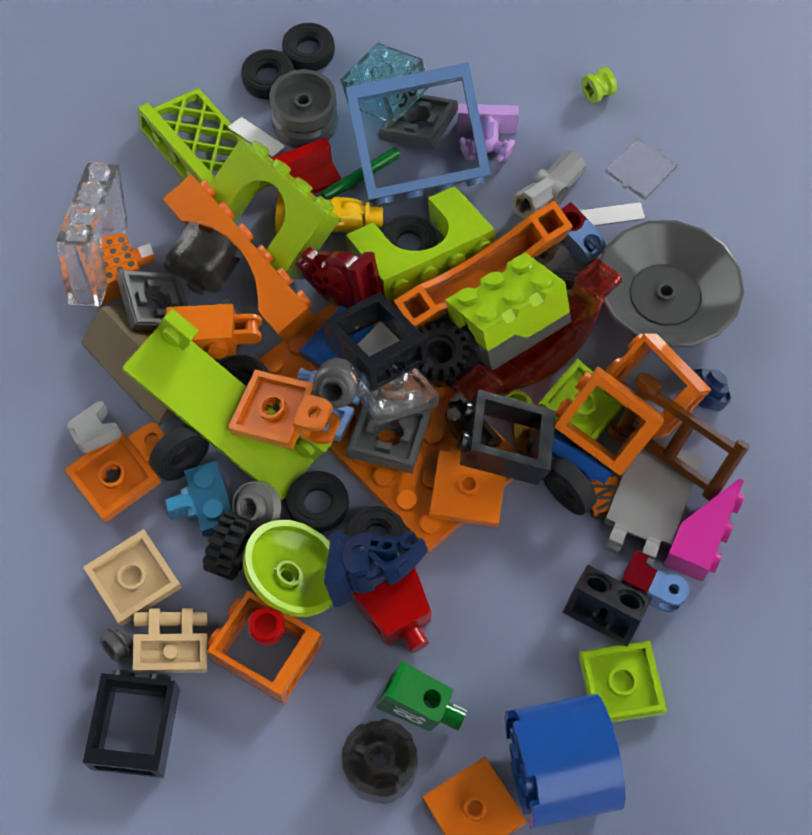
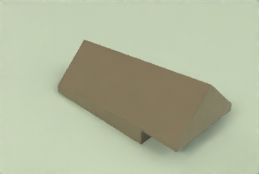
M124 305L100 307L81 341L82 345L141 410L144 409L161 426L175 414L122 371L124 364L154 331L131 330Z

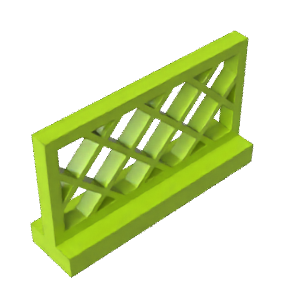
M199 88L154 108L149 103L138 107L139 129L184 180L192 174L199 183L205 179L210 185L215 177L213 171H219L224 164L223 162L216 161L217 155L229 156L234 149L220 146L221 138L233 140L236 143L240 139L248 142L228 128L231 122ZM198 100L203 108L202 110L186 108V105ZM167 113L176 114L178 119L177 122L164 120L161 116ZM183 116L199 118L198 125L182 123ZM204 120L218 122L220 125L219 129L203 127ZM179 131L196 134L194 141L181 139L178 136ZM200 135L216 137V144L199 142ZM196 150L213 153L212 160L198 158L195 155Z

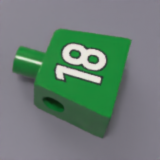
M402 661L390 675L376 707L428 731H432L439 723L458 731L467 713L466 709L449 702L453 693L451 687ZM424 700L430 703L431 708L425 705Z

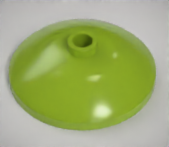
M292 520L267 522L253 532L244 547L243 569L251 588L260 599L270 607L284 614L296 617L315 616L323 613L333 605L324 584L330 542L321 533L312 527Z

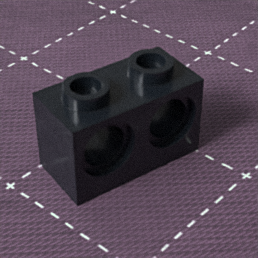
M587 565L562 613L628 647L652 597Z

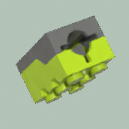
M526 252L509 261L504 272H491L482 277L477 288L461 289L445 299L451 326L453 325L458 328L457 335L460 332L465 334V341L468 340L470 352L491 371L572 322L565 281Z

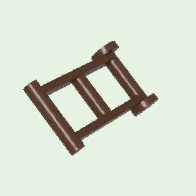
M639 373L635 379V383L639 387L635 394L645 401L649 398L682 421L666 448L650 439L644 449L704 490L702 493L703 497L708 501L712 500L721 492L750 446L740 439L736 443L662 394L663 385L655 377L646 373ZM626 408L618 422L611 421L606 429L608 434L615 440L625 443L636 429L632 425L638 415L629 408ZM693 430H696L729 453L712 480L677 457Z

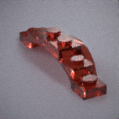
M596 258L574 278L575 284L567 294L571 323L493 371L487 366L478 364L455 385L457 391L460 390L468 401L471 400L478 389L497 395L500 392L508 395L513 389L536 384L556 373L583 346L596 323L603 299L622 283L621 275Z

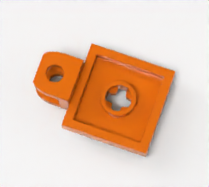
M255 369L229 423L228 430L236 436L293 450L299 435L302 440L317 444L331 443L341 421L337 414L331 412L333 407L328 400L314 395L313 383ZM276 403H279L280 410L277 413L270 415L266 411L268 407L274 408ZM326 423H329V428L326 431L319 432L325 428Z
M154 422L142 426L128 436V438L121 431L122 434L118 440L86 453L64 469L105 524L161 483L149 463L152 449L165 435ZM113 470L116 473L121 470L119 479L116 482H105L108 479L106 474L108 471Z

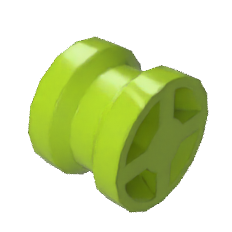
M605 66L597 69L594 75L587 74L581 78L582 91L588 101L593 104L601 101L603 96H611L617 92V82L614 74Z

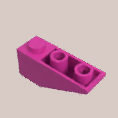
M736 480L680 524L663 563L664 566L699 581H703L709 571L712 573L716 572L722 558V554L717 552L720 542L726 543L734 526L733 523L728 522L732 512L736 514L739 512L745 495L740 493L744 480Z

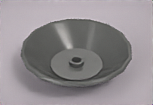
M677 220L646 221L623 230L604 248L595 271L598 298L611 320L634 338L639 334L657 333L669 347H693L719 336L737 317L744 296L741 268L727 246L705 229ZM661 292L668 293L670 296H664Z

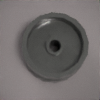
M301 69L290 71L275 81L269 97L274 132L282 142L290 147L299 148L325 137L329 140L335 134L338 125L335 87L328 77L318 71Z

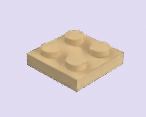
M144 529L83 567L120 627L134 619V612H146L149 608H152L182 588Z

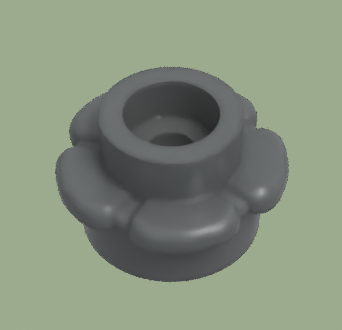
M109 627L107 629L108 633L100 637V642L105 652L115 662L122 657H130V648L133 646V642L128 633L122 628L116 630L113 627Z

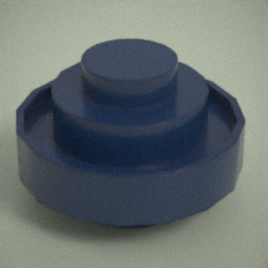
M692 369L712 389L698 406L713 411L723 410L731 401L726 376L716 369Z

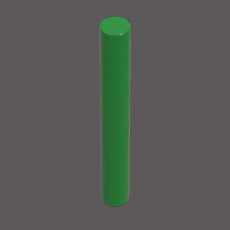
M393 147L370 161L373 174L401 158L400 151ZM362 167L320 192L321 197L326 200L333 199V197L340 195L363 181Z

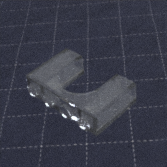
M105 162L86 164L56 239L69 305L101 306L107 290L108 283L102 247L103 236L119 233L126 234L128 228L119 164H107Z

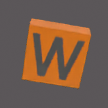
M617 476L609 477L605 484L598 480L590 481L597 496V502L590 509L593 518L608 514L619 486Z

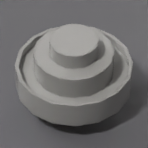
M264 481L246 482L234 494L232 503L233 513L254 520L256 522V529L267 522L279 520L281 513L280 498L277 491L269 483Z

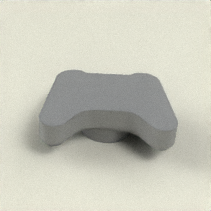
M103 401L94 403L67 423V428L81 452L89 453L121 437V430L116 423L102 424V421L109 412Z

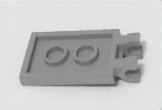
M651 438L653 441H655L664 448H666L668 445L667 443ZM643 448L625 470L604 524L613 527L605 550L618 554L626 533L646 541L642 553L649 556L646 565L651 567L660 546L670 549L694 483ZM682 449L677 455L678 458L699 472L703 457Z

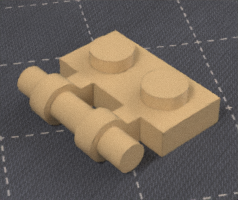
M149 608V612H134V627H149L148 634H134L133 672L135 674L207 673V633H193V626H207V612H193V608H182V612H160V608ZM160 626H181V634H160Z

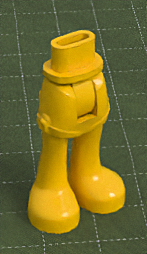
M279 190L275 215L276 234L281 229L285 218V203ZM336 196L333 199H327L334 206L332 211L341 218L333 229V233H350L373 222L377 227H382L383 207L369 206V201H366L364 206L361 200L349 197Z

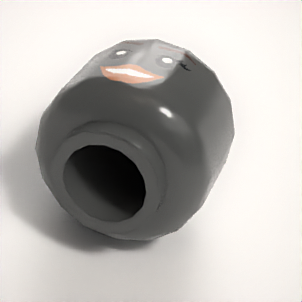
M342 358L329 359L321 365L315 375L312 389L315 396L328 400L333 408L338 409L347 406L353 401L360 388L361 377L358 369L352 362Z

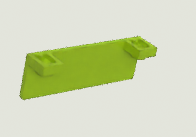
M172 308L162 319L157 329L124 364L122 371L183 422L197 431L207 442L254 481L269 483L277 491L280 501H282L287 496L292 483L307 471L314 460L327 451L332 442L317 444L302 440L299 435L293 450L231 434L228 426L245 392L246 386L192 341L199 330ZM269 407L266 410L270 415L277 413Z

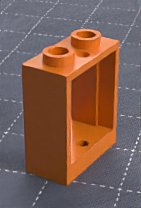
M657 333L637 335L628 344L627 348L629 351L623 358H617L606 369L609 375L636 393L624 380L653 350L687 385L673 400L678 405L691 412L712 390ZM664 410L662 412L664 414V422L653 438L667 437L679 425L681 420ZM640 416L636 418L639 423L643 420Z
M597 367L592 374L586 371L575 385V388L579 391L574 398L569 400L566 397L556 409L555 415L558 418L554 427L621 476L662 426L664 414L603 369ZM597 385L643 419L615 455L570 422V419Z
M247 591L242 599L237 598L228 611L229 619L223 628H217L211 635L207 644L209 647L207 652L211 661L282 704H285L322 646L321 633L291 615L281 612L286 625L285 632L299 639V642L274 681L271 682L226 655L248 623L251 614L258 608L269 606L257 595Z

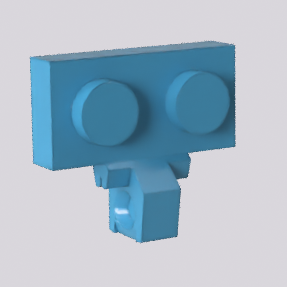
M217 461L184 470L188 487L181 489V494L165 499L166 508L171 519L188 515L189 519L198 518L203 536L214 533L213 528L216 524L218 525V519L223 516L224 512H232Z

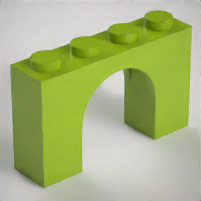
M240 139L210 183V186L217 193L213 199L217 204L224 201L236 215L231 219L236 224L258 192L264 188L275 186L284 199L285 218L281 229L266 250L274 258L270 265L275 270L282 267L290 278L298 280L302 272L297 267L296 262L301 258V254L308 247H312L318 252L341 218L332 211L334 206L328 200L321 196L315 197L311 193L313 188L299 177L293 178L289 174L291 169L285 163L278 159H271L268 156L270 151L264 145L255 140L251 144Z
M455 186L428 197L429 220L445 238L441 243L430 249L421 251L401 249L393 245L374 222L346 234L348 252L355 254L357 257H360L364 252H374L383 294L389 302L417 285L453 269L495 242V229Z

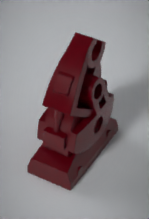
M308 247L296 262L297 267L309 284L327 301L331 297L335 299L338 306L342 305L348 309L379 292L384 296L374 252H364L360 257H357L355 254L346 251H334L333 253L323 251L318 253L312 247Z

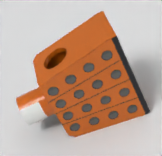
M124 233L74 243L98 307L121 297L116 278L120 270L140 271L139 267L156 261L150 243L131 249L127 236Z

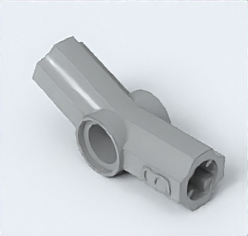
M566 150L547 171L544 169L540 170L527 187L514 195L512 204L515 207V213L524 219L554 200L559 206L566 197L569 187L586 171L587 163L582 155L575 150Z

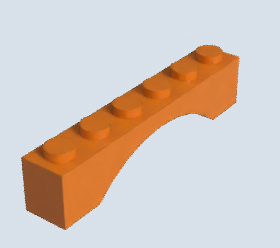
M190 174L169 192L163 200L191 232L204 233L223 239L243 253L255 277L259 313L286 343L289 342L292 337L297 335L316 318L309 310L313 303L302 290L295 293L289 285L294 281L282 267L275 270L270 265L274 258L262 244L256 248L250 242L254 235L243 223L237 226L231 220L236 215L224 201L217 204L213 199L217 193L204 179L199 183Z
M554 200L528 216L481 252L453 269L417 285L393 300L392 305L420 331L421 327H426L448 313L445 299L461 289L477 288L482 277L491 272H504L509 261L525 252L532 258L537 257L565 239L573 226Z

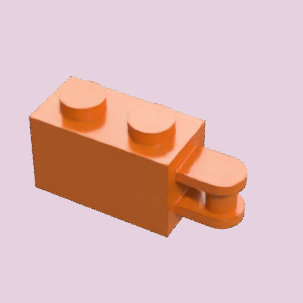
M233 304L166 307V314L173 308L199 330L192 341L212 358L220 359L226 356H236L237 345L256 344L261 341V332L258 331V327L262 325L261 316L252 313L236 314Z

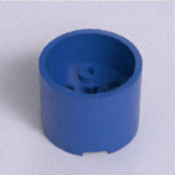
M597 693L505 712V734L507 739L512 740V743L509 744L512 775L523 815L531 814V819L528 820L530 829L624 809L626 792L620 751L610 716L604 702Z

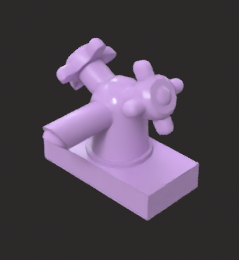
M458 103L457 132L472 133L467 105ZM477 104L487 153L493 151L499 154L496 158L497 162L507 161L512 154L515 141L510 139L509 141L504 140L502 143L499 141V134H516L519 106ZM464 137L460 138V149L464 158L476 161L474 141L470 138L467 140Z

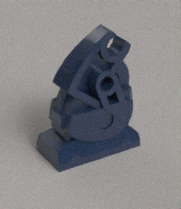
M413 531L406 532L399 538L395 536L380 537L379 534L371 535L370 532L360 533L349 538L343 532H331L324 584L334 608L348 603L353 592L365 594L374 591L376 586L383 582L391 586L401 580L415 568L427 553L428 549L425 540L422 538L417 540L416 534Z

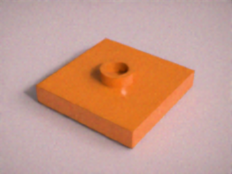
M439 450L429 518L498 528L505 477L460 465L461 453Z
M486 756L422 796V800L444 835H510L527 823V820Z

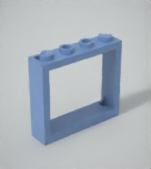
M469 62L346 87L369 202L375 201L376 206L394 202V196L404 194L406 199L425 196L424 190L436 188V192L440 193L453 187L454 184L466 182L467 187L485 183L484 178L491 175ZM462 81L479 167L376 188L358 102Z

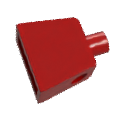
M416 568L391 586L383 582L377 585L374 591L365 594L352 593L355 607L387 645L402 638L410 653H415L429 644L421 628L431 622L432 613Z

